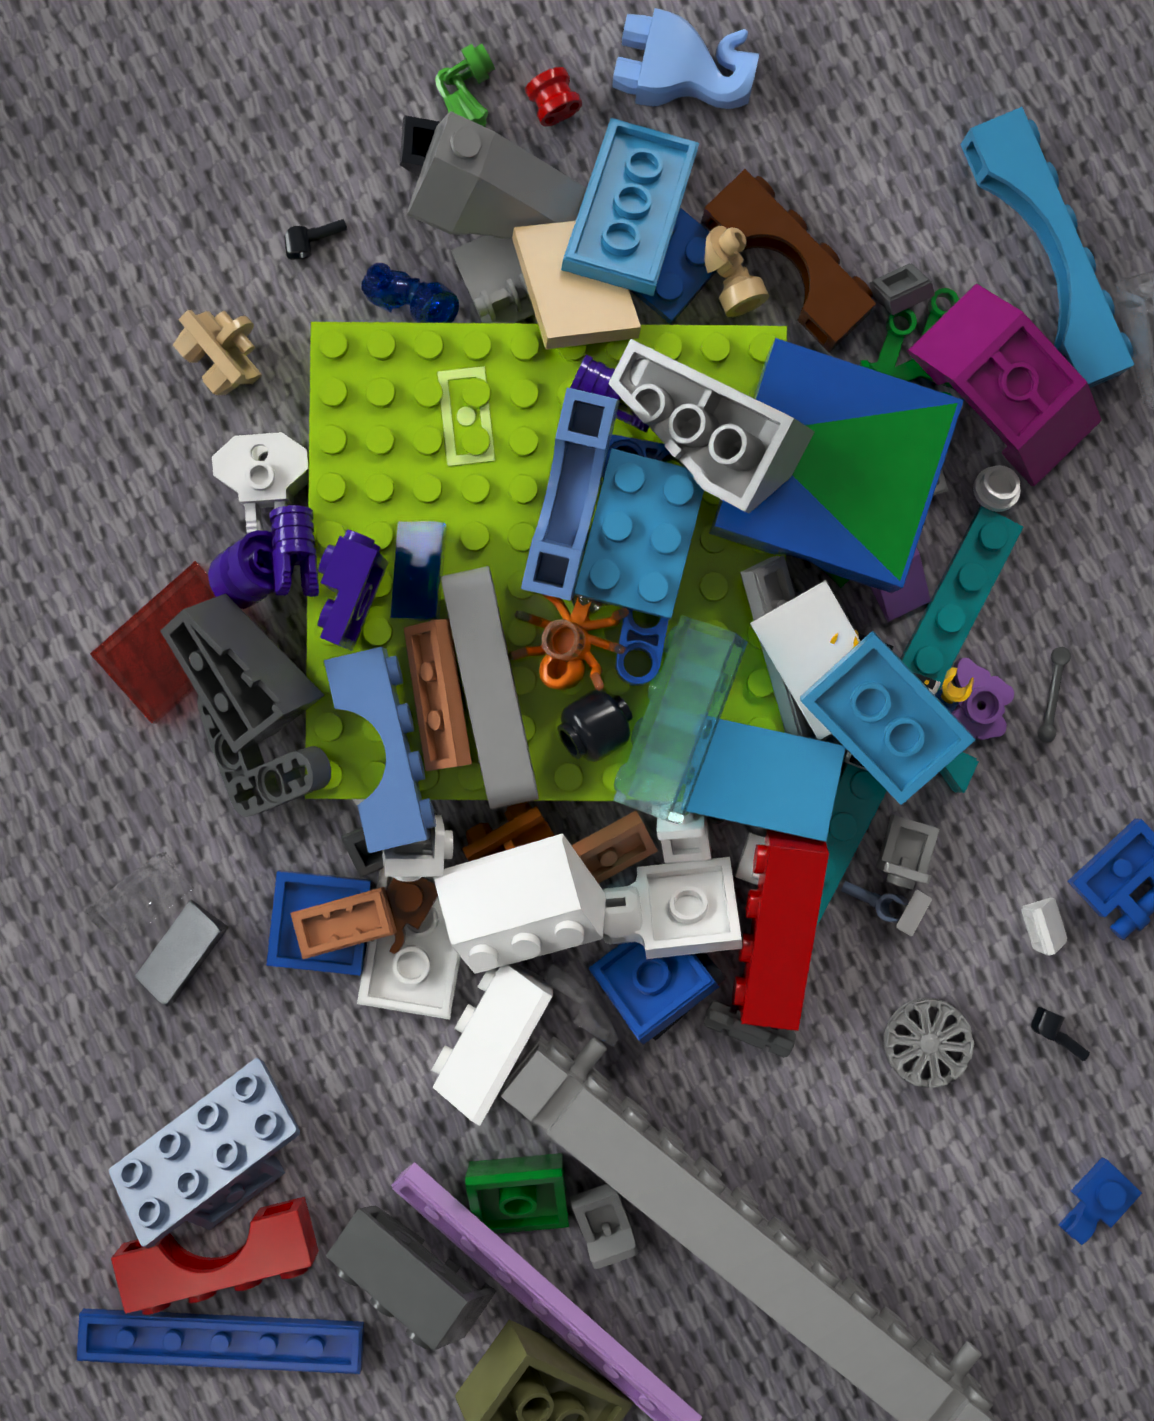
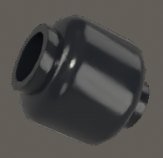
M592 690L563 709L560 717L561 724L557 727L562 743L574 758L580 759L583 757L588 761L597 762L628 742L630 738L628 722L633 719L629 706L619 695L612 697L603 690Z

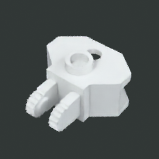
M282 432L234 436L212 456L213 476L237 492L239 503L245 506L247 534L256 530L263 531L260 508L274 507L275 509L294 505V496L309 483L308 450ZM268 453L267 458L264 461H260V457Z

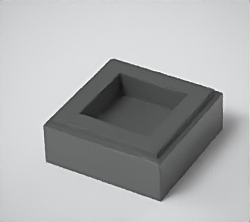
M912 263L870 282L873 297L892 315L935 296L932 281Z

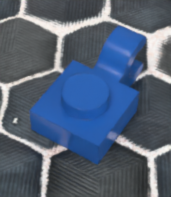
M1102 1157L1071 1190L1080 1202L1058 1225L1072 1239L1083 1245L1095 1232L1099 1219L1111 1228L1139 1198L1142 1192L1113 1164Z

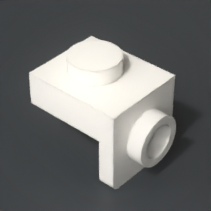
M675 802L669 806L658 807L656 831L658 840H661L665 864L712 860L707 816L682 811L683 802Z
M435 815L436 827L431 828V840L383 850L382 858L385 877H394L399 881L405 882L416 881L421 877H443L444 859H452L453 831L445 830L442 815Z

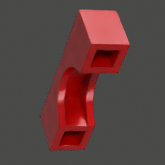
M304 1196L259 1208L250 1223L247 1242L231 1254L213 1258L195 1255L184 1249L169 1233L151 1248L141 1246L138 1239L125 1242L111 1257L125 1314L142 1310L143 1315H150L165 1310L171 1305V1302L188 1298L189 1303H197L216 1295L217 1290L234 1286L235 1291L248 1290L261 1284L263 1278L279 1274L281 1279L298 1277L309 1270L308 1267L312 1266L319 1250Z

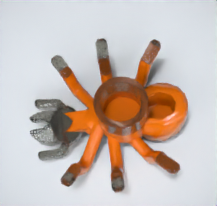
M542 594L554 604L563 619L552 622L521 610L516 611V619L545 629L542 634V645L527 646L510 651L508 654L510 660L547 654L540 663V678L549 688L563 691L575 687L583 679L585 672L583 660H585L591 668L590 678L595 689L598 691L604 689V683L600 676L602 674V667L590 652L591 645L618 654H623L626 648L621 644L591 635L588 631L618 625L621 619L628 616L629 611L627 608L623 607L614 611L611 617L590 621L589 615L596 613L601 607L611 604L574 595L571 599L574 608L570 614L561 598Z

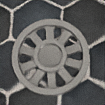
M919 998L909 1001L894 1012L886 1025L884 1051L887 1060L900 1077L915 1086L936 1088L948 1085V1083L963 1075L970 1059H972L974 1040L971 1026L959 1010L945 1001L935 998ZM930 1007L938 1009L933 1023L930 1022L928 1012ZM914 1009L918 1011L920 1021L918 1025L909 1018V1012ZM953 1015L956 1018L955 1023L942 1029L947 1017ZM897 1025H904L910 1033L909 1035L897 1034L894 1030ZM963 1032L964 1041H948L951 1037ZM895 1045L909 1046L905 1051L894 1054L893 1047ZM945 1051L961 1052L962 1056L958 1062H955ZM916 1057L911 1070L904 1071L903 1064ZM938 1059L949 1068V1072L943 1076L940 1073ZM928 1062L930 1077L923 1079L921 1074Z

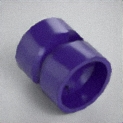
M256 530L248 533L235 542L233 546L228 547L216 556L211 562L208 571L209 585L216 597L227 594L240 609H246L275 592L272 557L274 549L272 548L273 536L271 532ZM291 566V572H290L291 577H292V573H293L294 566Z

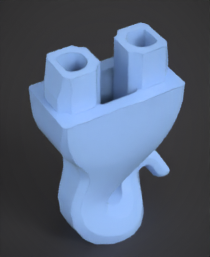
M654 8L653 17L627 14L622 45L645 50L642 62L623 57L617 58L612 87L625 93L636 95L635 104L660 106L680 97H694L717 108H738L749 102L759 53L735 50L736 47L742 45L747 40L748 31L746 29L725 36L717 46L716 58L721 66L734 72L733 75L726 77L718 70L698 32L681 16Z

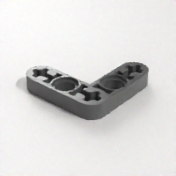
M198 695L197 706L230 801L240 815L249 817L268 811L328 785L331 779L330 761L326 754L316 746L299 749L265 763L259 745L256 743L239 751L238 759ZM306 767L308 774L301 777L299 769ZM276 772L278 773L281 779L283 792L279 789L275 777ZM257 787L260 795L254 797L252 789Z

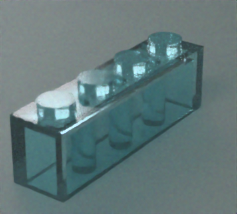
M681 615L678 625L674 626L667 636L665 642V652L667 655L661 672H658L650 682L648 689L650 702L644 718L641 717L636 722L632 731L631 743L633 748L628 762L624 763L617 772L614 782L616 794L613 801L679 825L682 824L748 641L735 632Z

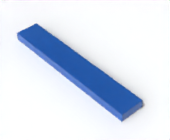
M83 1308L79 1313L77 1361L360 1374L363 1360L364 1322L170 1312L143 1315L142 1311L125 1314L124 1310Z

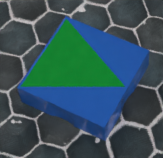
M775 338L767 354L753 398L795 418L813 430L814 434L791 478L750 513L720 499L709 534L773 555L800 558L815 564L828 573L889 593L896 592L904 587L964 400Z

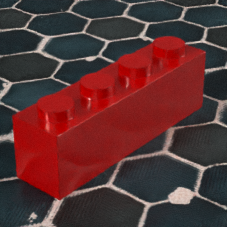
M767 829L765 844L756 845L753 873L760 874L757 890L749 889L746 904V918H752L750 934L742 933V949H739V962H745L743 977L735 976L732 992V1005H739L741 1024L799 1030L829 857L826 842Z

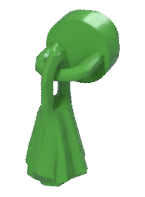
M471 43L461 49L464 57L463 61L452 68H443L438 72L435 77L436 87L446 104L448 113L450 111L486 127L488 110L473 97L463 81L474 76L478 84H481L489 79L488 73L495 70V67L483 44L481 43L474 47ZM468 67V70H466L465 72L461 74L458 73ZM445 84L450 86L456 85L458 91L450 95Z

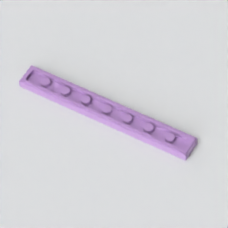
M415 1162L401 1172L392 1183V1189L651 1419L654 1421H700L702 1419L700 1414Z

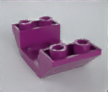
M978 284L973 285L907 350L908 354L937 385L949 382L1007 445L1001 454L1031 486H1035L1102 421L1088 382L1024 312Z

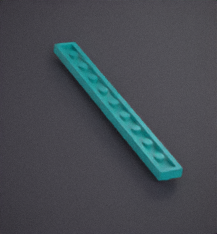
M980 506L975 513L931 598V602H929L900 658L912 672L941 682L938 690H940L947 671L952 667L1024 528L1018 523L983 506ZM848 763L845 764L839 777L826 840L829 857L817 926L887 792L867 770Z

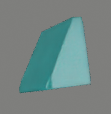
M962 752L944 767L940 774L952 791L955 793H965L979 761H977V758Z

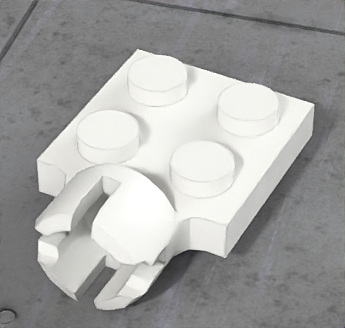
M730 857L637 867L636 882L629 886L603 889L606 894L603 939L607 944L640 943L645 948L646 959L742 949V937Z

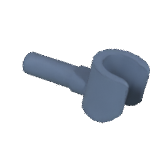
M848 881L844 882L841 892L876 908L879 918L887 922L898 923L900 918L893 917L889 912V905L893 900L903 905H908L909 903L908 899L902 895L872 893Z

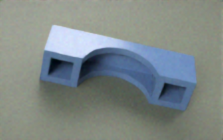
M566 388L555 437L549 482L540 518L532 538L521 589L569 601L574 597L619 407L618 399Z
M378 647L324 660L335 709L351 711L368 720L378 731L385 747L386 765L383 777L375 791L357 805L368 853L429 839L431 837L429 828L436 827V819L430 798L422 800L418 781L425 779V772L419 751L411 752L407 733L414 732V725L408 703H399L396 685L403 684V678L397 656L389 657L387 649Z

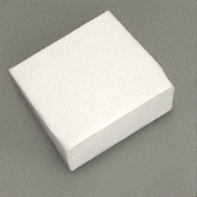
M1047 898L1022 906L1021 911L1033 949L1048 956L1056 954L1066 944L1067 935L1055 898Z

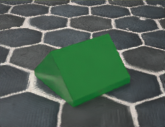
M563 1153L469 1162L465 1176V1186L470 1211L495 1234L569 1227Z

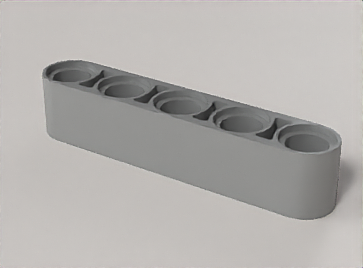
M486 566L441 576L490 809L538 800L535 775L490 567Z

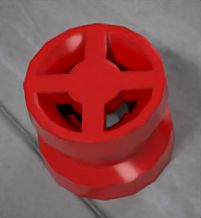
M555 67L540 73L525 88L528 99L536 103L539 108L537 117L544 127L553 126L572 117L582 107V100L579 94L570 89V76L564 67Z

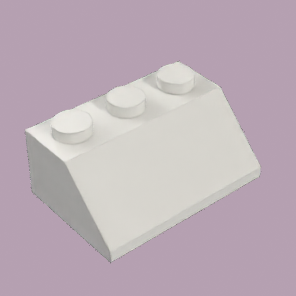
M564 834L445 868L443 877H434L451 945L474 974L603 939L606 894Z
M518 963L485 972L478 985L479 989L485 991L476 1008L467 1004L454 1028L462 1033L453 1049L444 1045L431 1071L439 1074L433 1088L469 1120L479 1126L487 1115L553 996L554 984Z

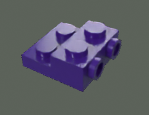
M347 529L344 537L339 536L336 546L331 544L327 546L319 564L318 572L324 574L320 583L338 594L335 600L329 598L326 601L318 620V626L323 628L320 638L353 651L389 562L379 553L381 547L374 544L375 541Z

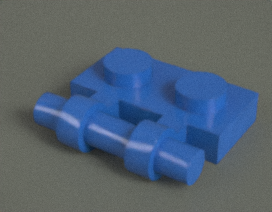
M1135 818L1067 881L1099 916L1105 918L1117 907L1122 916L1110 926V929L1121 940H1125L1135 929L1138 931L1143 930L1151 922L1149 916L1154 913V832L1142 819ZM1148 879L1152 888L1135 902L1129 895Z

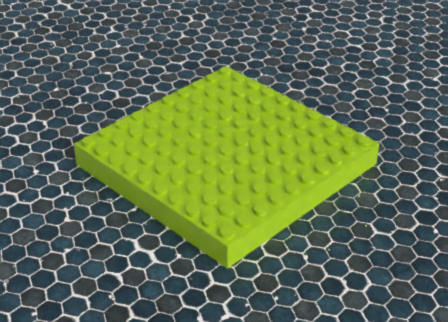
M311 322L308 507L313 510L314 519L312 522L314 524L313 535L315 537L314 548L316 549L317 569L329 544L336 546L339 536L344 537L347 529L375 541L374 544L381 547L379 553L389 564L353 651L320 638L323 628L318 626L321 611L329 598L335 600L338 594L320 583L324 574L318 572V596H307L306 676L325 696L306 710L305 748L316 746L326 754L330 761L331 779L324 788L305 795V799H366L378 787L386 765L385 747L381 736L375 727L364 717L351 711L335 709L324 660L383 647L387 649L389 657L397 656L403 684L396 685L399 703H408L413 720L414 732L407 733L411 752L419 751L424 767L425 779L418 781L422 800L428 798L430 800H488L455 644L454 651L459 684L462 691V703L472 764L425 771L404 627L432 620L449 619L441 576L486 566L490 567L535 775L539 799L534 801L684 802L702 715L785 733L761 644L750 624L754 619L740 573L770 557L783 555H773L709 534L720 498L705 490L671 619L668 621L661 665L657 675L649 683L642 686L626 684L619 678L615 669L617 651L612 652L591 645L590 652L602 667V674L600 676L604 687L600 690L605 691L612 697L619 695L631 710L633 719L628 722L630 738L625 745L602 760L592 762L583 757L580 759L574 758L559 737L557 727L561 724L560 717L563 709L588 692L596 690L590 678L591 668L585 660H583L585 663L583 679L575 687L563 691L549 688L540 678V663L547 654L527 656L517 660L512 658V651L527 646H540L548 642L551 630L530 624L528 621L530 615H535L558 624L565 622L554 604L545 598L543 594L523 590L521 585L532 538L540 518L549 482L555 437L566 388L571 387L574 377L586 355L593 357L594 361L606 364L605 366L616 369L630 339L545 349L538 324ZM641 325L639 338L633 340L753 398L767 354L775 338L787 341V326ZM485 366L486 381L476 377L448 380L456 455L470 454L479 456L489 449L490 436L482 428L480 408L489 402L495 461L448 466L441 411L443 389L438 382L437 371ZM620 399V403L628 406L622 399ZM462 407H470L475 411V421L469 426L461 425L457 420V412ZM616 418L612 432L613 435L663 443L650 427L646 433ZM667 461V463L681 466L675 461ZM600 485V488H599L598 497H597V501H596V505H595V510H594L592 522H593V519H594V515H595V511H596V507H597V503H598V499H599V495H600V491H601L602 485ZM576 595L570 601L562 599L570 614L573 611L577 598L582 605L591 602L590 614L588 616L590 621L611 617L613 612L620 611L622 618L618 625L588 631L591 635L618 645L625 608ZM632 611L634 622L642 628H652L660 620L659 617ZM633 650L625 656L624 667L630 675L642 677L649 673L651 660L645 652ZM305 767V775H307L308 772L307 768Z

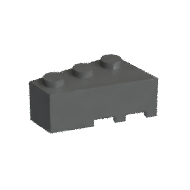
M227 594L183 609L160 630L233 753H237L275 735L325 696Z
M376 1205L359 1208L326 1255L337 1266L335 1271L338 1276L350 1285H359L372 1296L370 1299L371 1304L382 1314L388 1317L395 1316L408 1328L406 1330L408 1337L424 1349L431 1348L434 1351L465 1338L497 1290L487 1283L483 1285L481 1290L474 1287L456 1274L461 1267L460 1264L450 1257L445 1263L440 1261L422 1245L425 1241L423 1238Z

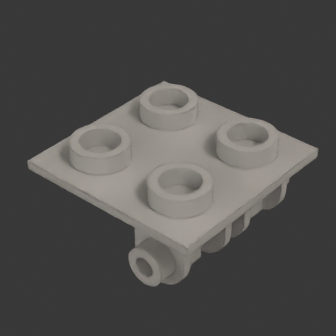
M485 235L451 250L482 323H518L535 315L512 237L500 239Z

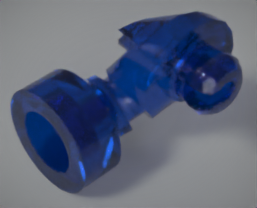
M385 263L371 265L361 283V289L367 300L385 311L392 313V309L410 305V315L416 323H452L459 311L457 296L443 283H426L425 281L420 283L419 278L411 277L403 271L391 270Z

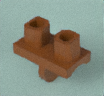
M527 802L507 807V811L504 814L508 822L495 830L488 823H479L467 830L468 845L462 849L468 861H472L555 835L538 807L532 808Z

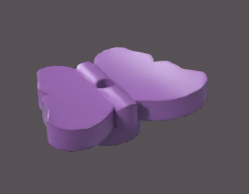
M959 658L954 665V668H957L954 677L957 687H965L972 677L974 678V685L971 695L966 700L958 702V708L952 714L974 738L984 740L1002 736L1006 731L1007 725L1002 717L1005 712L1004 706L1012 702L1014 698L1013 688L998 676H991L988 670L977 666L971 659ZM978 702L982 705L980 710L977 708Z

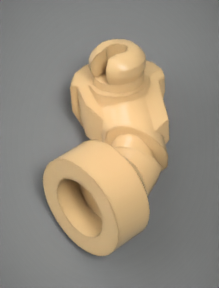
M717 226L706 237L705 266L707 273L717 271L721 277L725 278L723 281L724 289L719 296V300L726 316L736 317L761 306L768 300L769 294L762 278L751 276L747 267H742L741 265L744 259L740 252L746 247V238L743 232L733 227L726 229L724 226Z

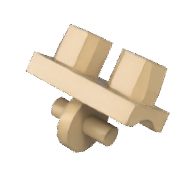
M187 310L178 319L185 328L173 343V346L184 359L191 363H198L207 353L214 364L202 376V379L213 394L227 395L240 384H253L262 376L260 371L246 356L255 348L247 338L254 327V324L247 316H240L232 320L226 311H222L214 317L210 311L195 315L192 310Z

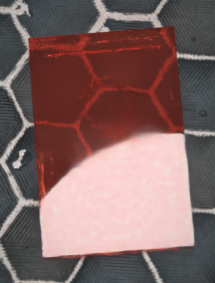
M194 561L90 653L152 724H156L195 689L160 630L183 609L216 597L209 585L208 572L197 561Z

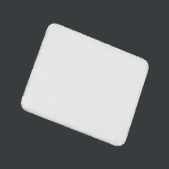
M916 890L896 928L909 936H913L932 898Z

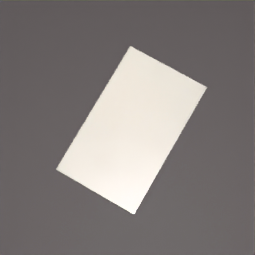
M825 580L750 623L818 740L832 733L800 701V696L854 648L855 636L858 642H861ZM838 633L835 644L830 643L831 638Z

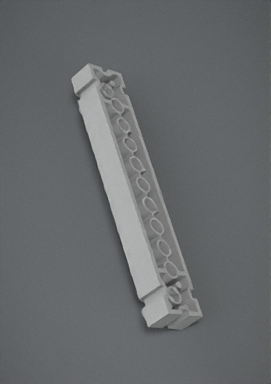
M540 1035L511 1070L503 1084L504 1088L501 1093V1097L530 1121H535L545 1129L547 1135L895 1419L898 1421H996L989 1411L993 1403L980 1391L982 1387L980 1383L968 1373L982 1355L972 1343L965 1342L947 1365L942 1360L944 1358L943 1353L923 1336L916 1341L905 1330L907 1327L906 1323L888 1307L884 1306L879 1311L868 1300L870 1294L854 1279L847 1276L844 1281L840 1280L831 1270L833 1264L812 1246L807 1251L802 1249L794 1240L796 1234L783 1221L775 1216L768 1221L756 1209L759 1206L757 1201L738 1186L733 1191L727 1188L719 1179L722 1176L721 1172L708 1160L700 1156L697 1161H694L682 1149L685 1143L676 1134L664 1126L660 1131L651 1126L646 1120L648 1113L638 1103L627 1096L623 1101L614 1096L609 1090L612 1084L593 1068L607 1050L606 1046L598 1039L591 1038L578 1056L572 1060L575 1054L563 1042L555 1037H552L548 1042Z

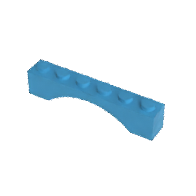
M1020 107L970 128L960 145L978 186L999 197L1018 212L1036 233L1048 254L1057 282L1059 299L1058 329L1054 346L1088 382L1089 388L1120 376L1134 366L1132 360L1133 347L1128 336L1123 332L1120 333L1113 316L1115 307L1110 294L1100 287L1095 275L1096 262L1094 256L1087 247H1083L1077 234L1078 223L1076 215L1070 205L1064 204L1058 190L1059 178L1053 164L1046 162L1040 148L1041 138L1038 127L1033 120H1028L1023 107Z

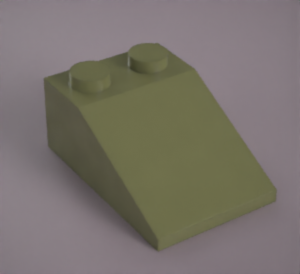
M510 1319L455 1394L465 1421H622L634 1404L613 1384L546 1336Z

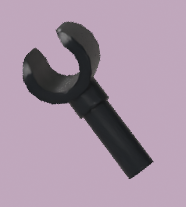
M344 219L311 229L304 226L290 227L284 236L287 258L295 260L310 257L312 255L310 242L319 241V239L346 231L347 226Z
M1038 1007L1031 1023L1032 1030L1049 1040L1061 1044L1080 1060L1085 1061L1089 1057L1090 1052L1067 1034L1060 1031L1065 1017Z

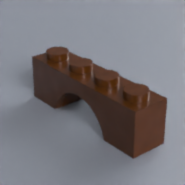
M744 169L704 207L701 222L710 231L717 226H724L726 229L731 227L737 228L743 232L746 238L744 250L752 248L773 250L782 254L794 264L800 273L804 285V303L797 321L830 353L870 314L876 305V302L872 299L873 293L861 278L857 276L851 278L839 265L840 259L829 245L823 242L818 244L807 232V224L797 212L792 209L786 211L774 199L775 192L765 179L760 176L754 178Z

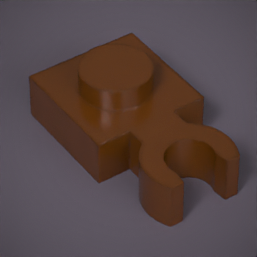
M421 877L419 880L411 882L399 881L393 878L386 890L397 933L394 934L395 942L389 951L392 954L397 953L405 943L406 932L404 927L406 924L419 929L438 898L435 882L427 877Z

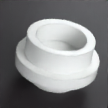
M1006 466L988 467L982 470L976 477L973 484V492L977 501L986 509L995 512L1006 511L1013 507L1020 497V480L1018 475Z

